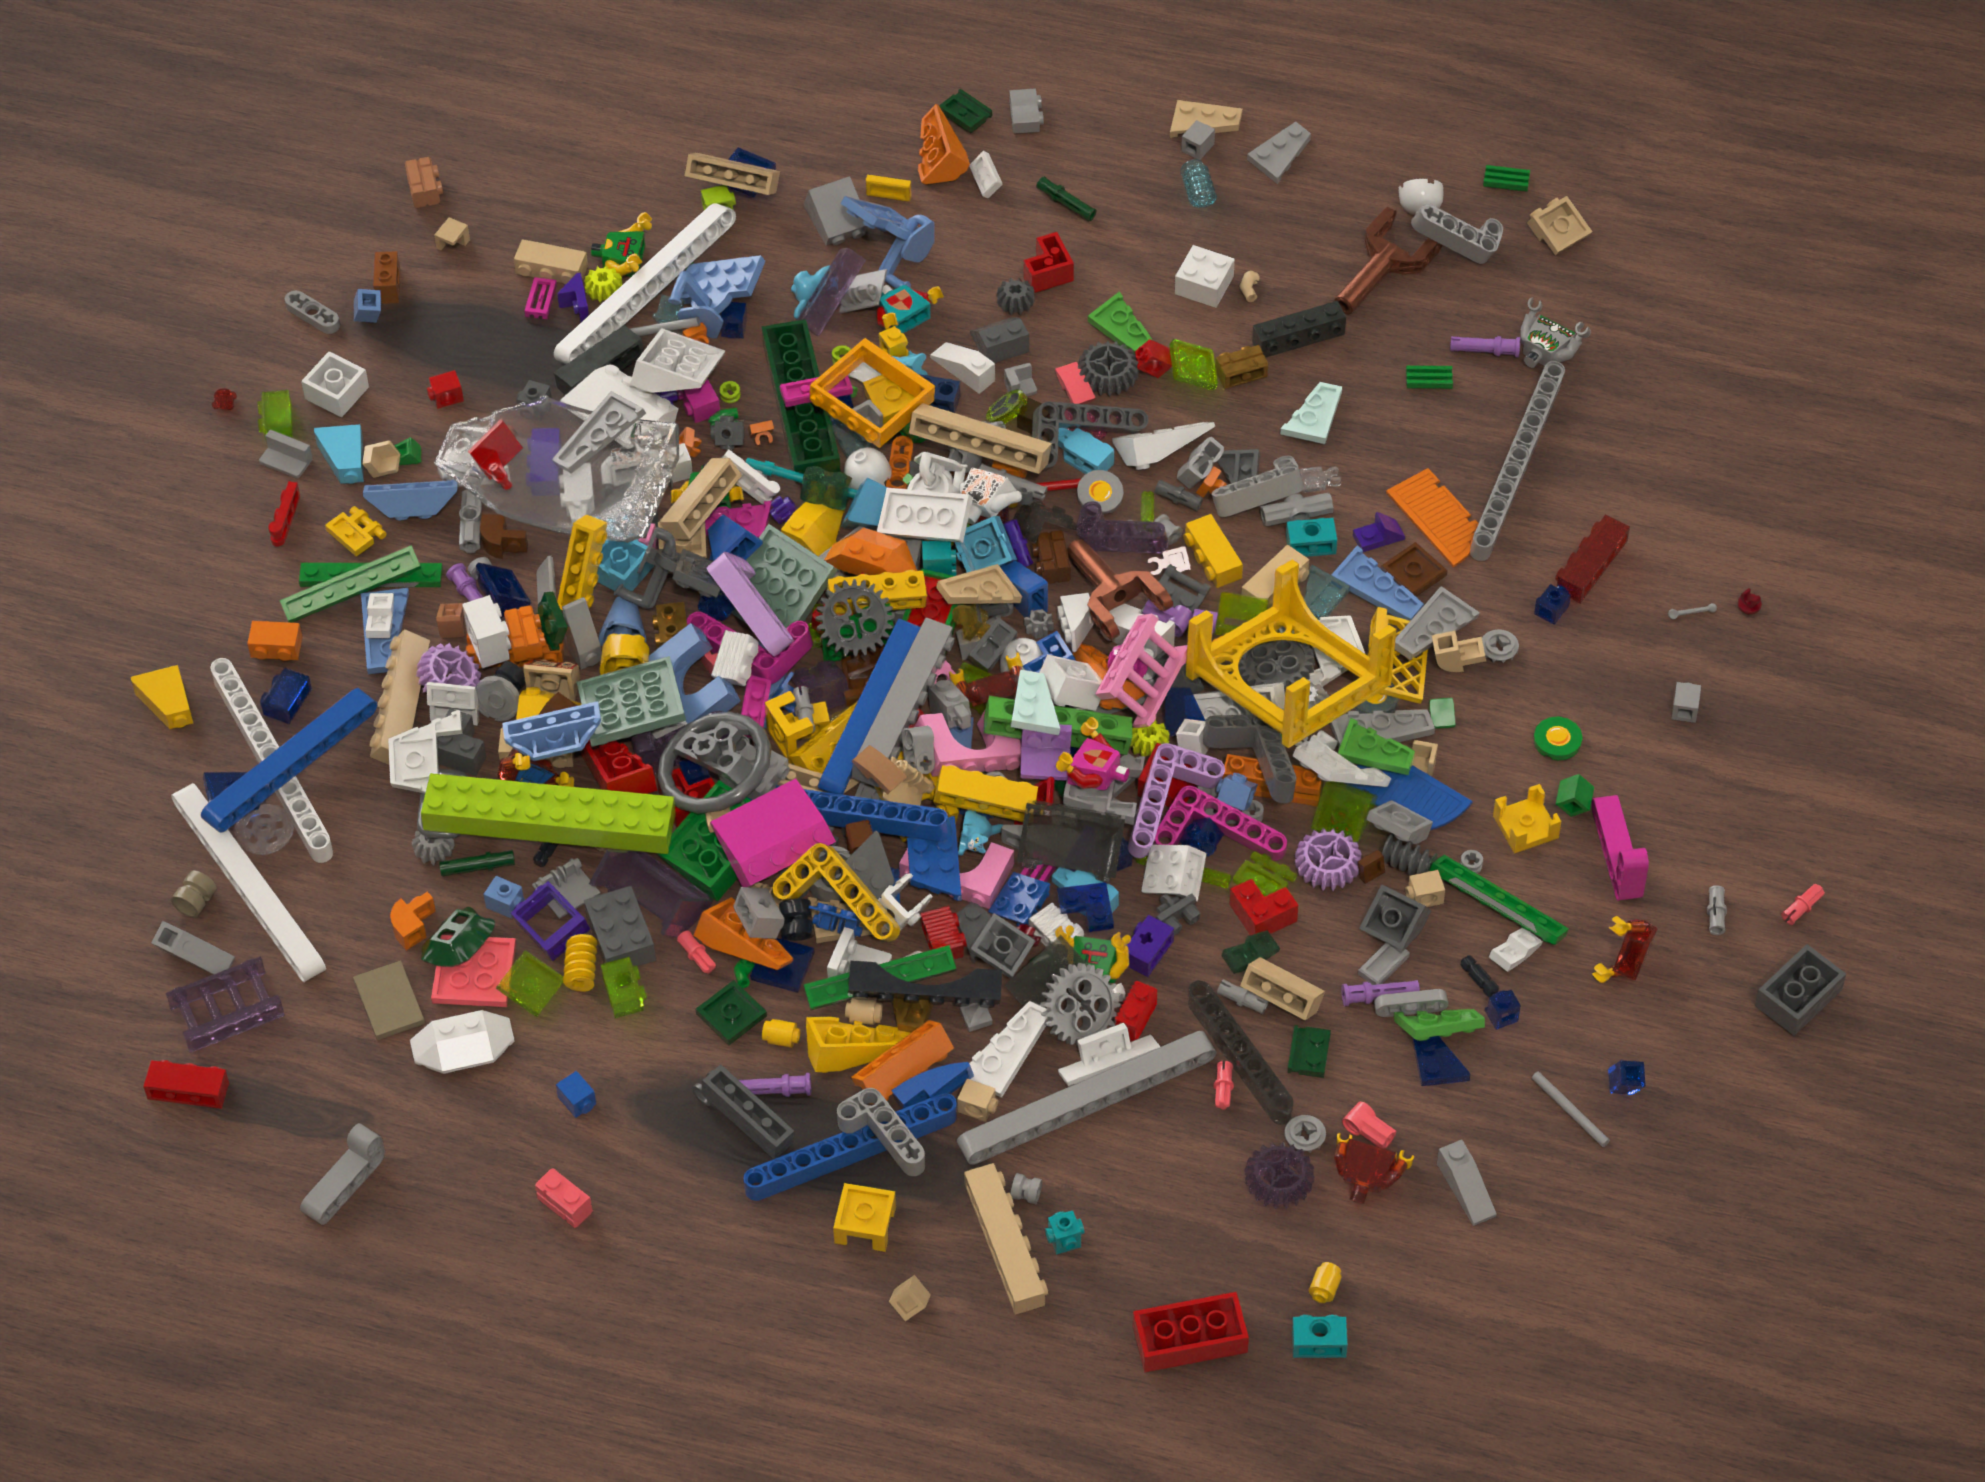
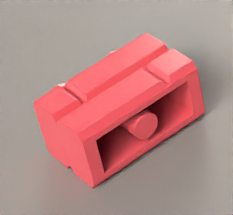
M554 1168L550 1169L535 1184L537 1199L574 1228H577L593 1211L591 1198Z

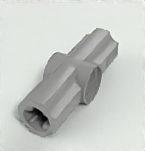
M467 487L465 491H462L461 509L459 512V548L466 553H475L476 550L480 549L483 493L481 490L476 489V487Z
M1330 493L1304 498L1301 494H1293L1288 496L1284 502L1260 506V513L1263 525L1271 526L1288 521L1309 520L1310 517L1333 513L1334 507Z

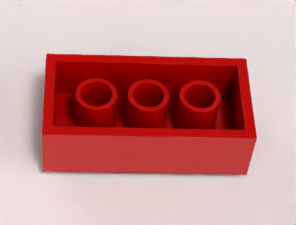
M1237 1292L1133 1311V1330L1144 1373L1248 1353L1249 1336Z

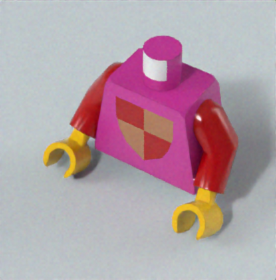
M1090 717L1081 726L1082 734L1092 738L1085 740L1073 758L1069 753L1063 752L1058 757L1056 768L1061 772L1067 771L1068 784L1079 786L1082 789L1107 790L1114 779L1126 782L1130 770L1120 766L1119 751L1115 750L1101 733H1097L1098 721L1094 717Z

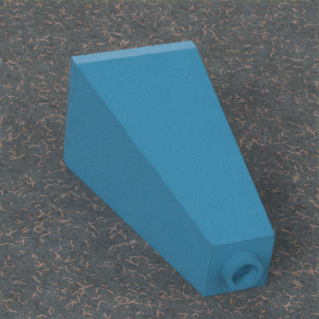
M866 478L860 484L841 527L856 529L860 526L877 531L888 487L870 478Z

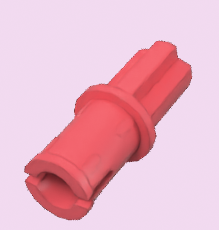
M1813 884L1804 894L1797 896L1795 902L1781 913L1783 920L1785 921L1789 917L1790 919L1786 923L1793 925L1805 912H1810L1811 907L1824 896L1823 888L1820 885Z
M689 930L682 932L677 937V942L686 950L688 958L694 960L704 973L709 974L716 968L715 962L706 953L705 946L699 944Z
M1223 1061L1218 1062L1217 1080L1214 1082V1088L1216 1089L1215 1106L1221 1108V1110H1226L1227 1107H1230L1231 1091L1234 1088L1232 1081L1233 1064L1225 1061V1069L1223 1068Z

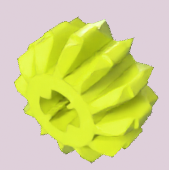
M606 265L600 269L597 266L596 271L589 270L588 275L585 276V292L592 301L598 299L601 304L603 300H607L622 286V277L620 273H616L615 268L609 269Z
M1155 719L1148 727L1132 728L1130 748H1133L1134 755L1141 753V756H1150L1157 743L1169 744L1170 734L1168 730H1165L1164 723L1157 724Z

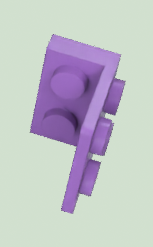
M1059 724V735L1022 729L1021 778L1047 779L1052 776L1055 780H1068L1067 771L1061 772L1057 770L1056 762L1063 752L1070 754L1072 725Z

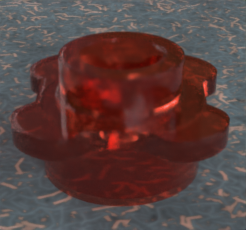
M227 388L218 389L214 393L215 400L212 402V407L214 409L232 410L234 408V399L237 398L236 393Z

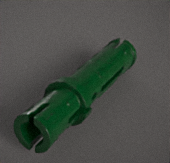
M1045 176L1041 177L1037 182L1036 188L1049 195L1052 201L1060 202L1088 222L1092 221L1096 216L1097 210L1067 192L1064 186L1056 185Z
M513 849L495 853L488 851L483 855L439 861L441 876L486 869L494 871V868L514 866L515 857Z

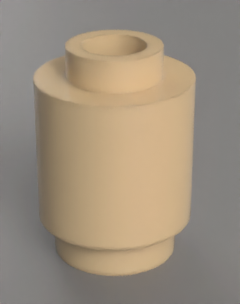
M852 998L851 1003H846L845 1017L849 1018L850 1023H854V1021H860L866 1025L881 1023L883 1004L877 1003L876 1000H856Z

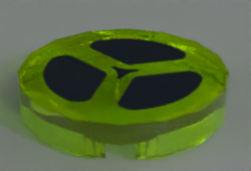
M1021 389L1006 393L989 408L986 413V419L989 423L1002 421L1005 424L1011 421L1020 413L1021 405L1026 406L1027 396Z

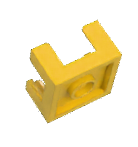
M879 375L863 382L867 400L870 399L883 414V425L915 398L884 375Z
M791 691L765 702L767 731L783 756L788 759V764H793L789 755L797 750L796 740L813 732V724L808 717L794 722V715L792 713L784 715L780 710V707L795 701Z
M1540 784L1528 789L1526 800L1506 806V796L1495 799L1493 817L1514 854L1559 838L1561 820L1557 813L1553 814V819L1550 817L1543 805L1545 792Z
M844 1183L833 1227L834 1243L847 1245V1235L872 1239L874 1250L886 1252L890 1218L894 1217L896 1210L895 1191Z

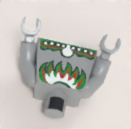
M1533 297L1528 300L1530 311L1529 314L1525 315L1521 326V343L1524 345L1523 354L1526 356L1524 358L1525 364L1534 368L1538 363L1545 366L1550 361L1560 363L1573 358L1582 344V338L1589 337L1591 329L1587 327L1584 332H1580L1584 327V323L1579 322L1575 326L1576 333L1540 314L1536 317L1535 314L1541 311L1543 305L1539 301L1538 307L1532 308L1531 305L1534 299Z

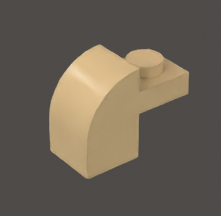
M1456 631L1432 635L1437 664L1445 671L1464 672L1463 666L1486 661L1482 637L1458 641Z

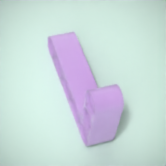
M724 552L707 566L710 575L770 654L776 657L794 641L790 633L751 583L750 579L756 573L745 559Z
M1161 744L1151 763L1128 844L1129 853L1136 858H1143L1148 855L1156 836L1172 777L1205 788H1215L1225 772L1223 762L1217 758L1176 745ZM1161 756L1167 757L1170 761L1163 760ZM1184 764H1190L1193 768H1188ZM1207 771L1214 772L1216 776L1210 775ZM1155 777L1161 778L1164 782L1157 781ZM1148 798H1153L1158 803H1153ZM1142 819H1147L1152 824H1147ZM1137 840L1143 841L1146 845L1138 844Z

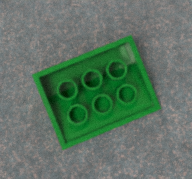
M718 780L704 798L717 797L733 788ZM746 797L742 802H739L731 806L730 811L750 802L751 800ZM690 812L672 833L668 854L657 853L658 856L696 888L717 902L738 879L715 832L710 833L705 813Z

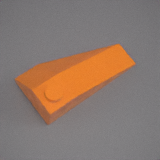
M1081 643L1077 651L1073 652L1076 661L1088 663L1103 680L1109 670L1107 664L1109 656L1091 645ZM1125 680L1123 690L1135 701L1146 695L1131 680ZM1117 697L1100 700L1099 706L1109 710L1112 707L1119 709L1126 707Z

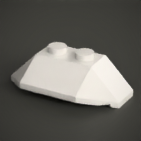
M483 1010L432 1021L410 1040L415 1064L423 1065L443 1074L494 1063L507 1047L515 1042L510 1019Z

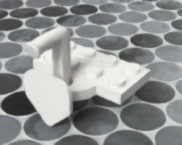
M922 452L914 458V461L919 464V473L910 481L908 489H886L877 532L894 537L963 543L973 497L969 494H959V485L961 482H964L965 471L968 465L960 464L955 460L932 453ZM944 470L955 471L953 483L944 474Z

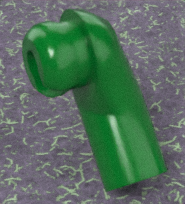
M737 407L717 411L709 417L708 423H710L711 429V425H715V421L720 420V416H734V419H739Z
M741 958L734 967V974L737 983L742 988H746L750 984L748 976L754 969L755 963Z

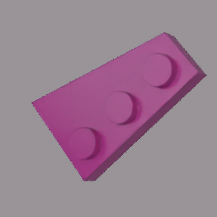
M764 501L763 505L751 506V503L742 504L743 507L729 509L727 506L716 507L705 520L706 535H708L707 529L724 514L759 538L768 525L772 501Z

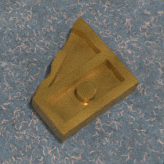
M894 998V1001H892L898 1030L912 1033L927 1022L933 1008V1004H930L929 1000H919V1003H906L904 999Z

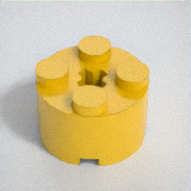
M613 633L608 635L607 640L602 646L600 675L649 662L650 649L645 642V638L641 635L629 634L618 635Z

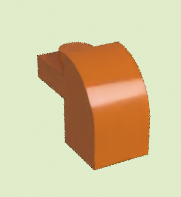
M428 891L421 896L415 897L408 904L402 898L399 899L391 910L390 918L394 936L406 951L427 938L422 920L436 912L433 897Z

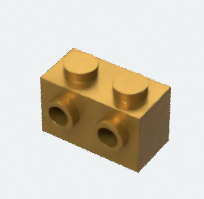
M684 602L656 605L657 615H652L654 629H659V633L655 634L656 648L661 647L687 626Z

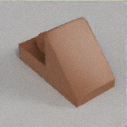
M464 603L440 604L436 619L441 638L464 636V612L462 606Z

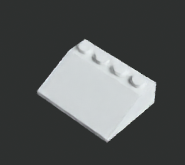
M661 328L637 359L630 385L636 387L639 391L651 393L701 388L725 355V350Z
M610 364L595 369L560 400L561 405L584 420L590 416L610 391L642 407L647 414L615 438L616 441L628 449L672 432L678 408L672 405L669 400L661 398L654 392H642L636 387L631 386L632 377L627 376L618 367Z

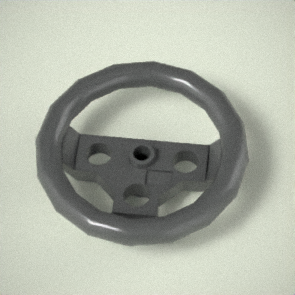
M733 712L707 714L686 724L669 740L659 758L657 779L663 795L674 797L675 806L679 809L698 814L722 811L742 802L760 785L770 766L772 747L765 729L751 717ZM729 734L727 738L720 740L723 735ZM743 735H750L756 746V757L753 766L736 752V743ZM680 755L731 780L736 787L717 797L699 799L687 796L676 788L673 780L674 761ZM732 761L729 766L723 767L726 762Z

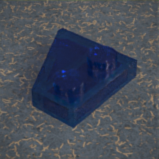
M1170 687L1165 697V730H1168L1170 736H1176L1184 719L1206 722L1190 687Z
M1439 1036L1429 1037L1428 1040L1424 1041L1413 1038V1048L1421 1086L1470 1081V1072Z

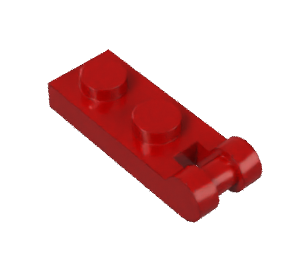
M288 481L286 489L281 492V504L275 510L274 521L268 525L271 543L276 547L282 546L285 543L300 500L297 482Z

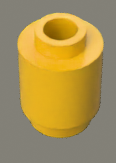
M777 1019L766 1020L762 1030V1040L767 1041L768 1044L792 1048L794 1043H799L801 1029L797 1028V1023Z
M1324 1262L1317 1268L1309 1288V1293L1315 1301L1319 1303L1333 1301L1342 1278L1340 1274L1341 1269L1337 1265Z

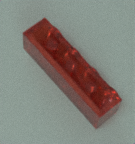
M1606 514L1600 522L1596 521L1589 537L1585 536L1579 545V550L1570 555L1566 567L1559 569L1555 577L1557 581L1556 591L1581 604L1628 542L1630 526Z

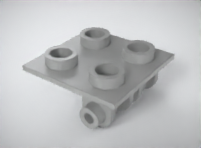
M887 269L848 277L846 289L839 290L835 294L836 302L841 304L840 314L878 306Z
M571 858L568 863L562 867L558 866L557 870H551L548 875L543 878L539 877L538 881L532 884L536 889L538 886L544 885L549 881L575 909L582 906L585 899L601 894L581 870L582 864L578 858L574 860ZM554 899L548 903V906L559 919L567 915Z

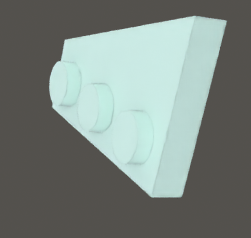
M1320 382L1305 399L1302 407L1293 413L1291 420L1282 426L1280 434L1325 444L1342 394V387Z
M1020 670L1011 727L1059 735L1060 726L1045 675L1043 673Z

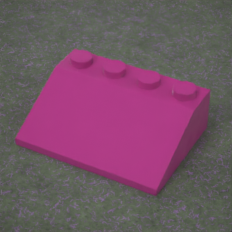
M796 778L710 822L742 887H749L794 864L815 844L822 843L829 846L836 842L825 819Z

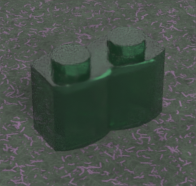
M818 466L807 467L803 475L800 499L812 504H823L832 509L845 510L849 502L852 477L843 472H828Z

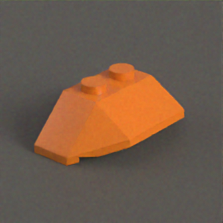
M862 528L834 543L824 561L836 569L855 575H860L862 572L867 575H879L884 572L901 573L907 570L917 571L906 541L867 528Z

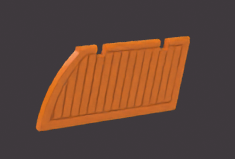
M1429 468L1386 490V494L1452 567L1457 566L1470 555L1473 536L1479 523L1476 520L1468 521L1471 514L1444 485L1439 488L1436 484L1440 483V480Z

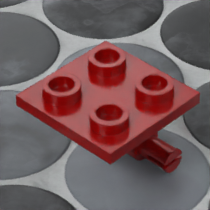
M500 419L467 452L489 480L493 478L496 483L501 484L504 490H509L512 487L504 466L523 447L504 421Z

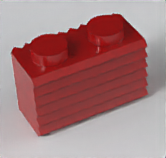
M948 905L920 913V923L929 949L933 950L950 945L953 959L962 958L967 942L964 933H959L957 929L960 925L956 912L951 913L950 906Z
M1134 981L1130 993L1125 997L1123 1005H1121L1117 1016H1115V1026L1124 1023L1128 1028L1130 1042L1139 1039L1157 1005L1158 990L1139 981Z

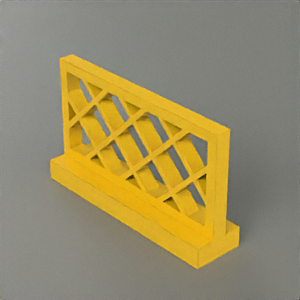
M1378 607L1371 620L1367 656L1370 657L1373 634L1385 628L1388 624L1396 625L1402 631L1410 620L1387 615V609ZM1428 649L1422 652L1421 656L1414 657L1405 664H1402L1396 657L1401 653L1394 651L1393 664L1397 667L1392 670L1391 682L1394 684V687H1387L1379 693L1421 704L1424 694ZM1412 665L1419 672V674L1414 677L1406 669ZM1401 672L1407 680L1400 683L1394 675ZM1412 684L1417 690V694L1409 693L1405 687Z

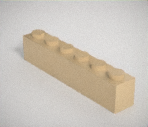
M923 403L913 411L909 434L1038 474L1048 465L1052 443Z
M405 629L398 637L394 636L390 643L392 652L386 663L387 675L382 682L384 691L378 701L380 710L374 721L376 730L370 740V747H372L370 757L390 765L388 739L413 728L421 685H418L420 678L416 676L417 664L421 660L423 653L428 651L430 640Z
M994 1163L965 1171L966 1190L1015 1315L1045 1306V1295L1048 1294V1289L1044 1279L1040 1280L1038 1277L1039 1266L1036 1258H1031L1029 1254L1031 1247L1028 1237L1021 1234L1022 1223L1019 1215H1014L1012 1211L1014 1203L1011 1194L1005 1193L1003 1188L1005 1180L1002 1172H997Z

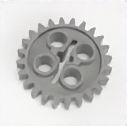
M1078 963L1077 967L1069 964L1068 970L1064 968L1059 969L1061 976L1052 975L1054 984L1046 983L1050 991L1042 992L1047 1001L1040 1003V1005L1047 1007V1010L1041 1013V1016L1049 1017L1045 1022V1026H1053L1050 1033L1054 1035L1059 1034L1058 1040H1066V1044L1073 1045L1076 1043L1078 1045L1077 1040L1106 1030L1108 1025L1115 1026L1111 1019L1117 1016L1114 1008L1120 1007L1121 1004L1114 1002V999L1120 996V993L1112 992L1117 985L1115 983H1108L1111 976L1103 975V969L1097 968L1095 970V965L1090 964L1087 967L1083 963ZM1083 981L1084 989L1082 992H1079L1078 984ZM1067 988H1068L1069 992L1072 994V996H1070V995L1067 993V991H1066ZM1063 999L1067 1000V1007L1065 1010L1061 1009V1002L1063 1001ZM1099 999L1100 1007L1098 1010H1095L1094 1003ZM1089 1013H1091L1095 1017L1094 1021L1092 1017L1089 1015ZM1082 1017L1083 1025L1081 1028H1078L1077 1020Z

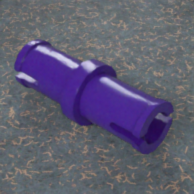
M1013 519L1004 523L1003 526L1017 561L1025 567L1033 564L1034 562L1026 545L1028 541L1026 538H1023L1018 520Z

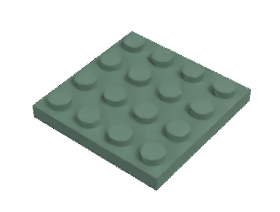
M768 524L759 537L763 544L746 561L756 573L750 579L751 583L784 627L787 628L795 621H805L827 588L828 579H833L838 569ZM723 592L716 603L746 623Z
M670 656L577 682L582 705L597 701L599 703L601 723L590 738L592 747L686 721Z

